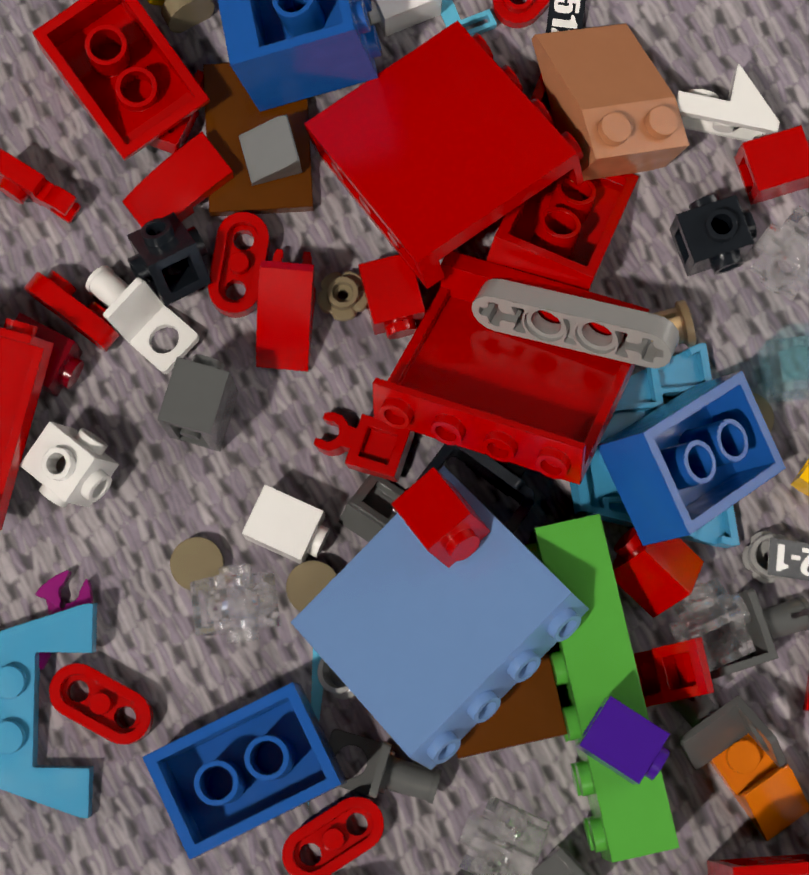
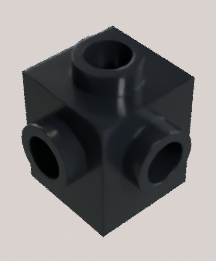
M718 194L708 195L692 202L689 205L690 210L676 214L669 230L687 277L712 269L714 274H722L744 264L743 258L747 256L754 245L753 239L757 237V230L751 212L748 208L741 209L736 195L721 200Z
M174 212L163 218L153 219L147 222L141 229L127 235L135 253L134 256L128 258L135 277L142 278L147 284L150 283L165 306L212 283L202 259L208 252L200 234L194 226L186 229Z

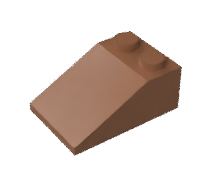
M627 23L535 34L532 37L533 47L556 128L560 134L565 131L569 132L583 152V158L579 161L584 181L663 168L690 146L676 97Z

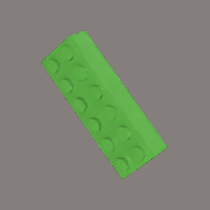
M600 514L534 528L528 541L529 544H525V546L589 608L581 617V623L577 630L566 640L556 642L553 646L554 652L549 653L556 687L562 686L567 706L562 708L567 735L563 736L565 742L575 740V744L578 742L601 703L608 696H612L649 720ZM576 748L579 762L571 763L570 766L577 795L588 796L592 816L583 818V824L590 851L601 852L602 859L614 863L680 848L661 770L653 780L644 776L640 784H632Z

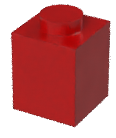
M802 125L743 142L734 157L751 205L809 188V140L806 139Z
M399 254L358 264L374 335L386 332L387 339H398L414 334L417 329L416 325L420 324L425 315V308L415 273Z
M434 467L391 503L427 551L448 568L456 561H461L471 556L479 547L480 541L491 532L455 486Z
M633 527L616 543L614 551L617 555L612 566L616 583L654 618L691 595L704 561L680 538L643 546Z

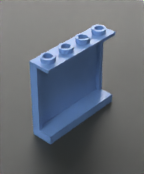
M445 466L439 472L455 486L491 531L480 541L477 550L468 558L456 561L448 568L427 551L399 513H397L291 621V624L408 757L430 770L437 764H442L449 760L458 751L461 739L477 723L485 722L496 713L500 707L501 698L516 683L530 678L539 668L541 658L556 642L569 638L579 627L581 617L589 610Z

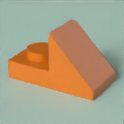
M749 733L709 761L766 841H769L809 811V804L790 766L785 764L779 768Z

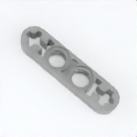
M494 278L487 280L472 303L474 317L484 327L493 331L647 368H660L667 365L680 339L679 331L675 325L667 318L657 314L504 279ZM538 311L551 313L559 319L560 323H552L545 320L539 315ZM588 323L600 324L607 328L612 335L598 333Z

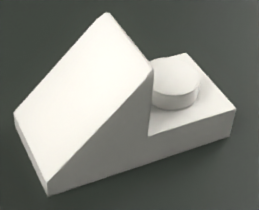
M737 64L731 79L727 100L718 99L719 96L716 93L705 89H691L688 92L678 91L676 101L685 129L746 142L778 132L780 121L740 64Z

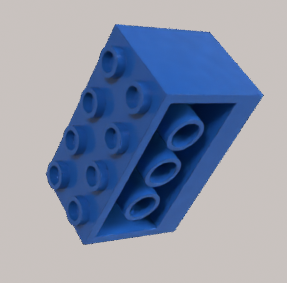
M218 0L230 66L260 112L378 78L374 58L382 56V49L374 25L370 26L367 12L372 11L371 0Z

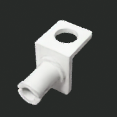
M107 265L97 268L88 277L85 289L107 307L103 316L132 347L163 374H168L174 368L177 357L183 358L198 343L199 335L167 308L142 278L137 277L128 285ZM166 327L177 330L179 339L174 349L167 353H157L152 349L151 343L156 332Z

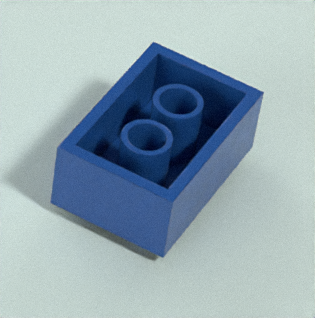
M743 371L696 384L597 446L643 546L691 535L786 469Z
M295 682L142 757L189 860L201 856L348 783L301 684Z

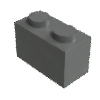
M194 354L192 361L177 357L158 415V421L170 438L221 451L239 393L230 372L223 370L225 366L223 362L200 354Z

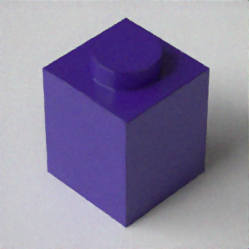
M608 696L601 703L575 747L630 783L640 784L644 776L653 780L662 769L670 754V751L663 747L670 734L617 699Z

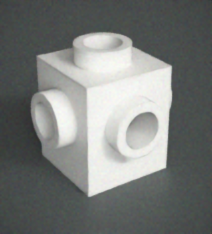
M49 421L20 463V466L42 483L39 492L51 502L63 508H66L69 503L90 508L93 502L101 499L108 491L112 482L111 476L119 464L104 452L108 445L94 433L84 428H81L78 432L74 428Z

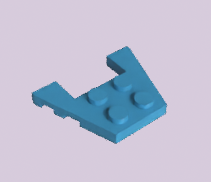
M699 343L672 356L670 362L664 367L646 368L631 375L599 444L664 405L663 397L678 396L696 384L712 380L706 343ZM597 448L581 484L578 485L570 482L574 514L585 517L600 514L602 521L633 528L632 521ZM732 505L691 535L680 537V539L722 548L740 545L734 506Z
M97 603L82 604L0 631V789L79 818H89L92 816L94 766L37 764L40 681L39 653L96 652Z

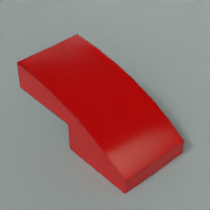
M200 132L156 167L122 202L141 227L153 219L163 218L173 212L182 222L194 213L193 207L235 177L232 169L204 133Z
M261 260L257 303L256 367L308 372L311 354V317L314 305V265Z
M702 637L634 653L646 707L714 693Z

